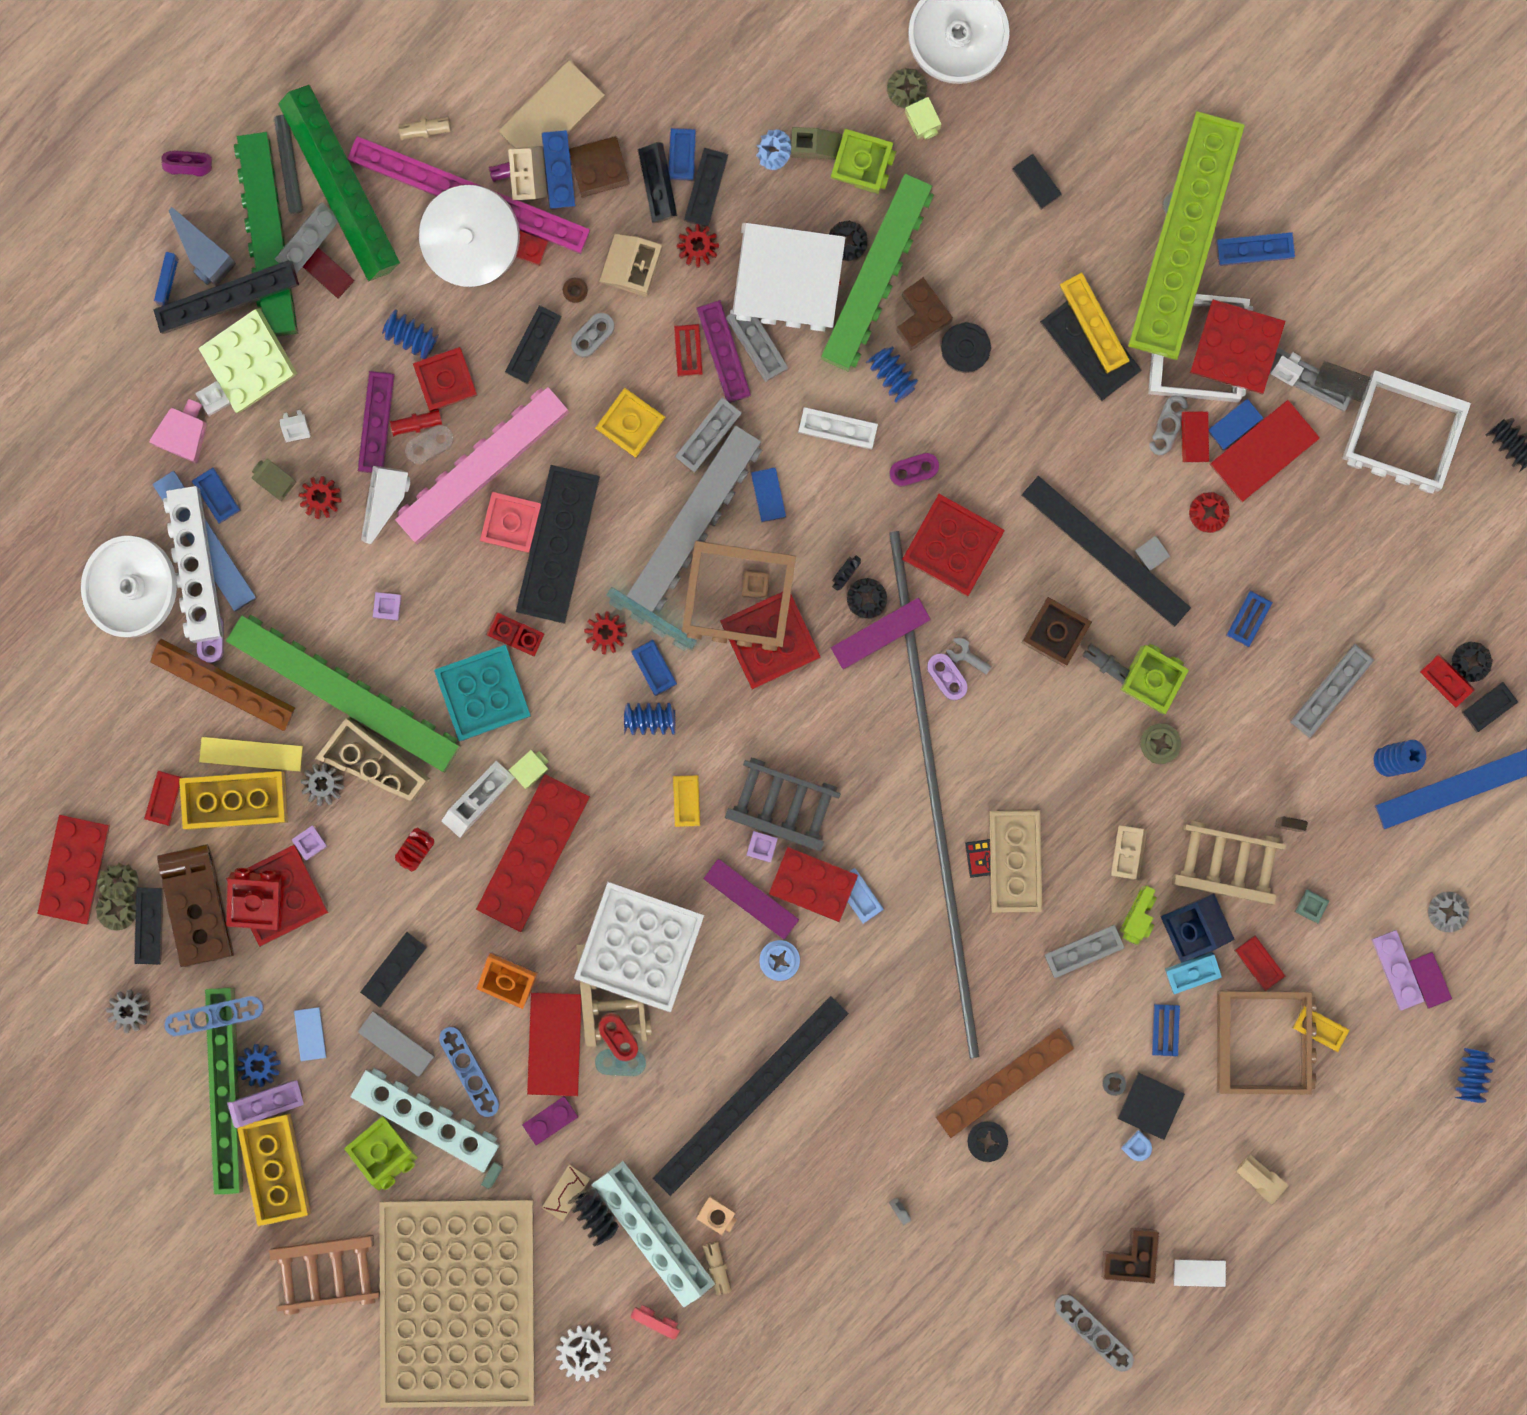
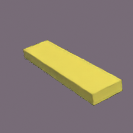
M202 737L199 762L301 772L303 746Z

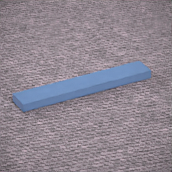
M175 471L152 484L162 500L167 498L166 491L185 488ZM184 509L179 513V520L181 522H185L190 518V510ZM205 519L214 580L236 612L256 599V596ZM185 535L192 545L195 540L194 535Z

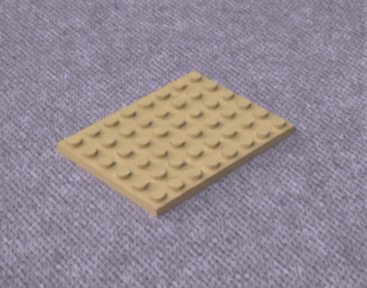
M533 1200L380 1201V1408L534 1406Z

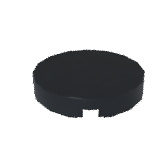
M964 322L954 325L943 336L941 344L942 358L954 371L961 373L975 372L982 368L989 359L991 352L990 339L986 331L977 324Z

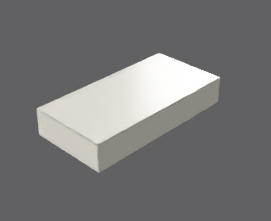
M1174 1259V1286L1225 1287V1260Z

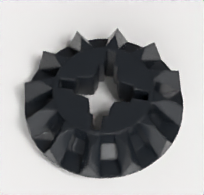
M850 220L839 222L829 232V235H844L846 237L854 232L852 241L857 247L850 244L846 247L844 246L843 261H852L862 256L868 244L866 231L860 224Z
M855 555L854 558L849 557L832 579L834 582L832 588L838 591L845 586L861 564L860 557Z
M870 578L860 579L849 588L847 604L856 616L865 619L874 618L885 609L887 593L879 581ZM873 589L871 598L876 605L868 602L861 608L863 598L857 592L867 594Z
M1466 642L1454 651L1451 663L1468 682H1477L1484 679L1491 671L1493 659L1491 658L1490 651L1482 643ZM1477 652L1476 661L1480 665H1482V667L1473 666L1471 669H1469L1468 672L1467 670L1469 668V662H1467L1466 659H1464L1463 657L1471 658Z
M980 1122L971 1129L968 1135V1149L976 1159L982 1162L996 1161L1007 1150V1134L995 1122ZM989 1131H991V1139L999 1144L989 1145L985 1153L984 1144L978 1141L977 1138H986Z

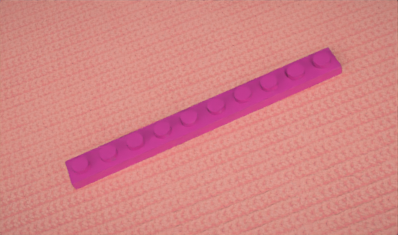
M356 136L347 158L349 162L434 196H438L442 192L456 186H480ZM496 192L506 200L514 211L519 230L579 254L582 253L590 229Z

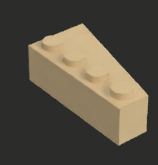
M352 717L346 718L315 758L409 801L416 799L431 780Z

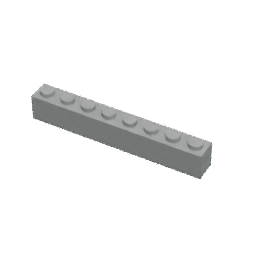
M735 425L629 591L628 599L652 614L655 610L661 611L668 600L664 597L669 588L672 590L676 588L681 580L678 574L683 567L687 569L692 563L695 541H706L708 534L705 533L710 524L712 526L716 525L722 515L719 512L720 508L724 503L728 505L736 493L733 491L734 486L737 482L742 484L749 473L746 468L750 461L755 463L763 450L759 448L761 446L760 440Z

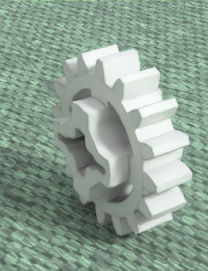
M578 1325L577 1332L575 1333L572 1329H569V1337L561 1336L560 1338L564 1345H557L556 1347L558 1351L562 1352V1354L556 1356V1360L563 1361L559 1367L560 1370L567 1368L566 1376L570 1377L572 1374H575L576 1381H579L581 1376H584L588 1382L591 1374L598 1378L600 1376L598 1370L606 1371L607 1369L603 1362L611 1360V1357L605 1355L611 1351V1347L604 1346L608 1338L600 1339L601 1330L598 1329L595 1333H592L590 1325L586 1331L582 1330L581 1325ZM582 1337V1341L577 1345H569L573 1339ZM592 1339L599 1345L601 1352L593 1348L591 1344ZM586 1342L587 1353L591 1354V1356H586L583 1363L580 1364V1354L577 1351H581ZM567 1355L573 1357L576 1367L569 1363ZM598 1362L593 1368L585 1370V1366L588 1363Z

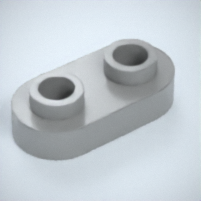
M605 313L595 314L572 338L571 346L574 353L583 358L594 354L613 334L614 322L612 318ZM599 323L607 325L604 331L597 329ZM582 341H587L589 343V347L587 349L580 348V343Z

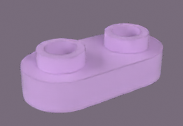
M206 613L201 615L198 622L206 618ZM220 616L222 632L224 636V621ZM224 638L197 642V654L200 659L208 663H215L222 658ZM210 646L215 648L213 655L207 654V648Z
M945 654L932 656L927 664L930 676L946 698L950 700L961 699L967 692V683L957 667ZM938 662L943 663L945 669L941 672L935 669V665ZM950 684H958V692H951Z

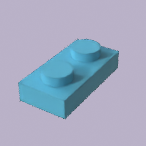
M1213 952L1165 968L1173 994L1222 978Z

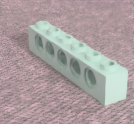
M373 1068L372 1071L365 1070L351 1098L483 1173L486 1171L500 1146L496 1142L497 1137L487 1131H484L483 1134L474 1130L475 1125L466 1119L456 1120L451 1117L453 1112L443 1106H440L438 1109L430 1105L431 1100L420 1093L417 1096L407 1092L409 1087L401 1082L395 1081L394 1084L385 1079L387 1075L376 1068ZM380 1086L386 1087L389 1091V1097L385 1101L379 1100L376 1096V1090ZM401 1099L410 1101L411 1110L409 1113H402L399 1110L398 1103ZM425 1111L433 1115L434 1120L430 1126L423 1125L420 1121V1116ZM451 1124L455 1127L456 1134L453 1138H446L443 1135L442 1128L444 1125ZM467 1137H474L477 1140L478 1147L476 1150L469 1151L465 1148L464 1141Z
M624 1161L592 1184L683 1307L701 1297L715 1285L714 1281Z

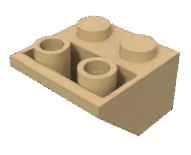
M615 234L599 282L648 297L663 251L662 245L639 237Z

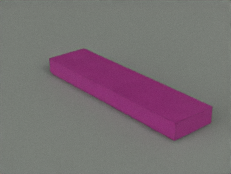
M718 300L697 307L700 322L726 401L732 403L751 397L721 301Z
M369 371L358 472L372 473L373 466H385L395 374Z
M917 598L830 648L844 670L931 621V618L921 600Z
M717 859L703 878L784 940L799 921L797 917L720 859Z

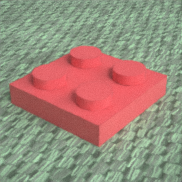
M492 492L480 541L530 553L541 503Z

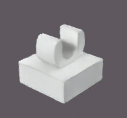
M1292 352L1288 359L1282 356L1271 374L1293 386L1304 369L1298 365L1301 356Z
M218 381L195 393L208 416L230 405Z
M300 410L297 411L298 416L288 417V414L284 413L283 419H280L281 430L286 442L310 437V430L305 415H302Z

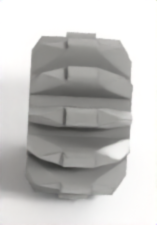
M323 763L322 771H320L317 764H314V774L309 770L304 772L310 779L301 780V784L309 785L308 788L302 790V793L308 794L312 792L308 797L309 802H313L318 796V806H322L324 797L327 804L331 805L333 804L331 795L337 799L341 797L335 790L336 788L344 789V785L336 783L343 779V775L334 777L338 769L332 767L328 772L327 763ZM325 777L327 779L326 785L328 786V788L326 790L321 789V791H319L318 788L320 785L317 783V781L319 779L324 780Z
M127 990L126 998L121 991L117 992L118 1000L114 998L109 1000L115 1007L106 1008V1012L114 1013V1016L108 1018V1022L117 1020L114 1027L115 1030H119L124 1024V1033H129L131 1026L134 1031H139L138 1022L143 1025L147 1024V1020L142 1015H150L149 1010H143L142 1008L149 1004L148 1000L139 1002L142 994L137 993L133 998L132 990ZM132 1006L133 1016L125 1017L123 1013L126 1012L123 1011V1008Z

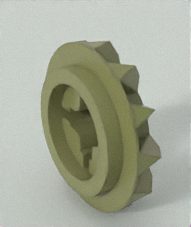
M903 68L895 71L889 78L887 93L890 100L896 106L906 108L925 98L927 84L924 76L917 72L916 69ZM905 78L909 81V85H914L915 87L911 89L909 98H907L905 90L896 89L904 86Z
M1155 724L1143 733L1140 747L1143 755L1152 763L1166 764L1178 756L1181 749V739L1178 732L1170 725ZM1166 734L1164 743L1171 747V749L1162 748L1156 754L1157 745L1151 739L1159 740Z
M118 863L117 866L111 867L108 865L107 870L100 871V878L97 882L99 891L103 896L112 900H120L129 897L135 892L139 879L136 870H133L129 864L124 866ZM121 876L123 882L114 884L113 878L118 879Z
M131 895L120 900H112L102 896L99 898L96 906L97 919L104 927L110 930H123L129 927L136 918V902ZM112 901L117 906L126 905V907H124L123 910L120 911L121 920H119V917H117L115 914H106L113 909Z

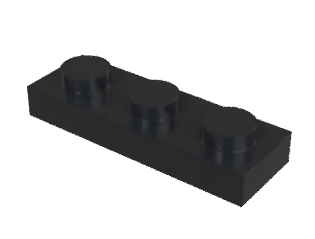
M656 142L638 149L652 223H659L677 217L663 143Z
M704 148L684 222L709 227L728 160V154Z
M541 305L538 306L505 370L506 374L528 385L562 316Z
M163 888L136 889L134 964L161 965Z
M406 932L360 993L381 1008L427 949V946L409 932Z

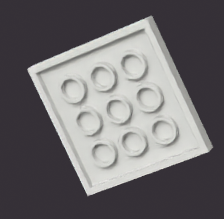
M607 882L574 979L671 1012L704 915Z

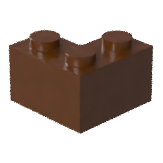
M924 277L903 291L902 297L914 312V315L900 324L896 332L910 351H912L950 324L953 317Z
M1131 1228L1129 1253L1103 1251L1101 1277L1106 1280L1155 1284L1159 1232L1151 1229Z

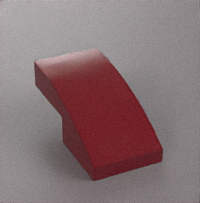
M317 248L302 266L337 299L355 281L320 248Z

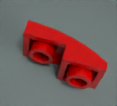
M496 612L486 635L535 657L545 634Z

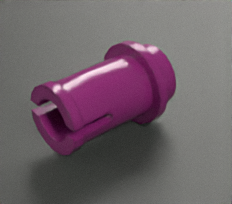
M509 162L489 167L493 183L511 177Z

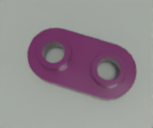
M168 151L161 157L162 169L169 174H188L201 177L212 170V158L206 153Z
M923 453L898 461L890 469V479L899 487L931 479L939 470V462L930 453ZM927 462L931 465V469L924 471L921 465ZM899 470L906 471V478H899L897 472Z

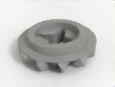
M1443 892L1435 896L1430 902L1428 916L1433 926L1438 930L1455 932L1463 928L1469 919V907L1465 899L1457 893ZM1453 902V911L1459 914V916H1450L1446 921V914L1439 910V907L1448 908Z

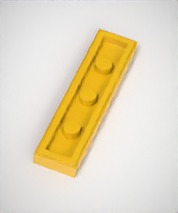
M1081 272L1061 283L1059 286L1106 373L1108 374L1130 362L1083 273Z

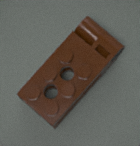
M206 844L158 855V867L163 879L161 881L180 967L234 956L229 929L226 926L227 920L214 860L209 845ZM195 905H199L202 909V915L198 919H195L191 914V910ZM201 929L206 931L208 936L207 941L203 944L197 940V933Z

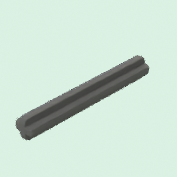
M278 115L274 117L288 211L290 214H297L302 212L303 209L290 128L284 115Z

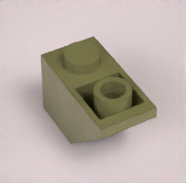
M792 127L791 158L836 160L842 134L819 128Z
M268 458L264 462L262 460L259 461L252 470L254 474L252 479L281 502L297 483Z

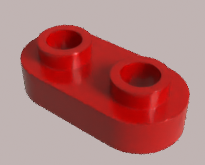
M614 1013L604 1015L599 1021V1033L614 1056L621 1061H630L635 1058L638 1053V1042L623 1019ZM614 1022L616 1027L610 1029L607 1027V1024ZM628 1043L630 1047L622 1049L621 1044Z

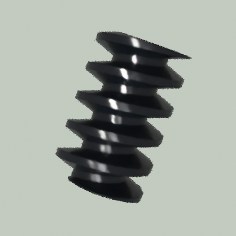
M1504 418L1485 436L1488 437L1494 434L1495 437L1492 444L1501 442L1499 452L1508 450L1505 459L1514 457L1515 460L1512 467L1521 465L1522 467L1519 471L1521 472L1527 467V443H1525L1527 433L1518 435L1521 426L1518 425L1512 428L1511 426L1515 419L1505 420Z
M588 1188L572 1197L567 1204L576 1203L572 1212L581 1211L577 1220L582 1221L586 1219L587 1222L582 1228L583 1230L592 1229L587 1236L588 1238L597 1237L593 1242L595 1247L610 1240L615 1235L619 1225L613 1221V1215L607 1213L608 1207L602 1205L603 1199L597 1196L596 1188Z

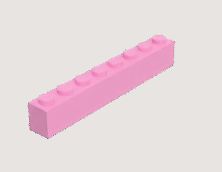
M549 387L545 390L542 388L537 390L530 397L532 401L527 406L520 405L511 414L513 416L512 419L507 423L504 421L499 423L492 430L494 434L487 440L482 438L473 446L475 451L468 457L466 454L461 456L454 463L456 467L452 471L441 473L435 479L437 484L430 490L427 487L417 494L416 498L418 500L411 506L406 504L396 513L398 515L395 519L396 522L416 544L420 543L569 413L568 409Z

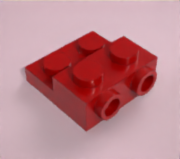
M237 868L235 872H230L227 885L226 926L278 930L282 875H276V872L273 870H262L260 874L250 873L248 868Z

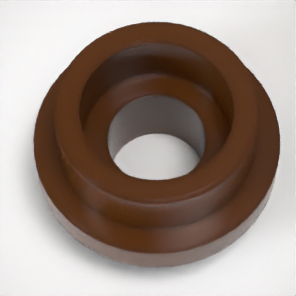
M570 278L563 285V295L571 303L582 302L588 294L587 285L580 278ZM572 287H579L580 293L577 295L571 294Z

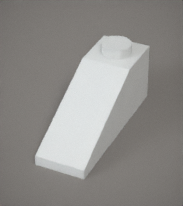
M373 466L361 537L363 542L372 544L403 500L405 492H408L410 487V477H407L408 472Z
M495 761L448 810L442 822L461 838L515 777Z

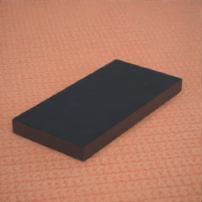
M1068 301L1040 321L1041 325L1101 402L1142 371L1122 345L1130 362L1107 374Z

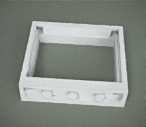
M1196 294L1193 304L1194 306L1210 307L1212 299L1253 311V306H1249L1250 299ZM1153 353L1151 355L1148 394L1239 402L1241 397L1246 394L1245 389L1232 386V392L1161 386L1164 356Z
M1375 370L1370 375L1342 459L1347 460V465L1354 468L1362 469V466L1372 469L1371 473L1377 476L1386 477V474L1396 477L1395 481L1398 483L1410 485L1411 482L1420 485L1419 489L1432 494L1434 491L1438 492L1443 487L1471 403ZM1376 386L1456 413L1434 480L1354 453Z

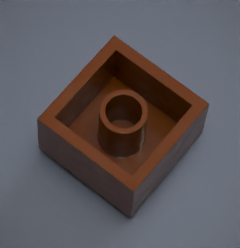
M1047 597L1021 643L1065 668L1068 666L1092 621Z

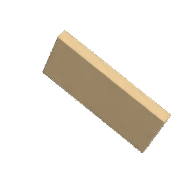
M569 60L498 132L515 149L543 146L541 133L567 130L568 135L605 95Z
M1040 810L989 811L991 913L1042 912Z

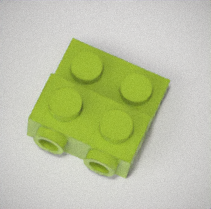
M845 129L831 179L879 194L880 188L886 189L889 175L885 174L887 165L892 166L895 159L896 151L892 150L893 142Z
M1153 644L1140 646L1129 667L1131 670L1120 690L1161 714H1166L1189 669L1183 666L1184 662L1173 656L1168 658L1161 654L1162 650Z
M1149 886L1141 887L1119 930L1124 933L1123 939L1135 945H1139L1143 937L1148 938L1154 928V924L1151 923L1153 917L1145 914V911H1150L1157 899L1154 896L1155 889Z
M384 1116L344 1148L366 1179L377 1190H386L392 1187L396 1181L394 1178L401 1172L407 1173L415 1166L414 1161L418 1158Z

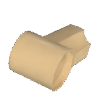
M1250 1154L1235 1170L1243 1179L1255 1187V1191L1271 1205L1289 1187L1279 1176L1272 1171H1268Z

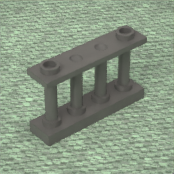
M752 757L750 762L745 760L743 766L750 768L738 805H734L733 810L727 809L725 819L821 852L824 841L819 840L821 836L819 832L831 797L840 798L841 793L836 792L838 787L824 782L821 787L764 767L766 762ZM759 772L774 776L762 813L758 814V817L755 818L747 815L749 812L747 807ZM785 780L797 784L798 787L785 823L782 822V825L778 826L772 824L773 818H771ZM807 789L822 793L811 827L809 831L806 830L804 835L795 832L797 828L795 823Z

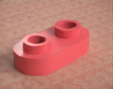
M641 1305L640 1308H634L630 1316L632 1319L676 1340L680 1329L677 1328V1322L665 1316L663 1320L654 1316L655 1311L644 1305Z

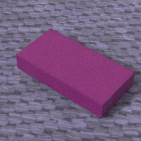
M1433 952L1409 961L1427 1009L1452 999Z

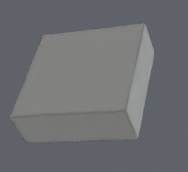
M1156 536L1135 550V553L1148 571H1151L1170 557Z

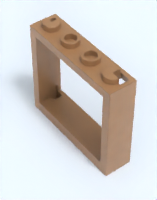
M695 541L682 632L687 633V638L701 640L702 635L712 636V641L727 643V639L737 640V645L752 647V643L762 644V649L777 651L778 646L783 647L796 555ZM701 553L787 565L776 638L691 625Z
M1217 991V1093L1312 1095V1089H1315L1316 1074H1312V1063H1316V1048H1312V1037H1316V1023H1312V1011L1316 1012L1317 1006L1315 1005V997H1312V992ZM1230 999H1301V1010L1306 1006V1016L1303 1020V1028L1306 1029V1035L1301 1033V1086L1230 1085Z

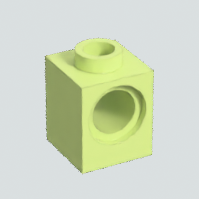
M929 97L905 108V114L917 139L924 137L927 140L938 134L937 130L941 128V122Z
M530 750L509 771L527 790L549 770L546 766L549 761L540 751L535 754Z

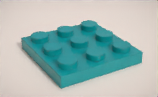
M506 644L434 670L459 742L531 717Z

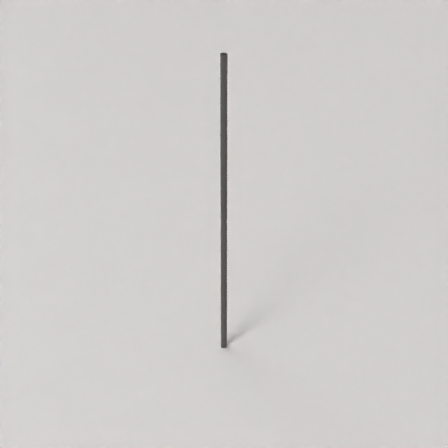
M899 531L889 532L900 607H903L910 603L904 561H902L903 554ZM913 630L905 635L969 1058L980 1057L915 632Z

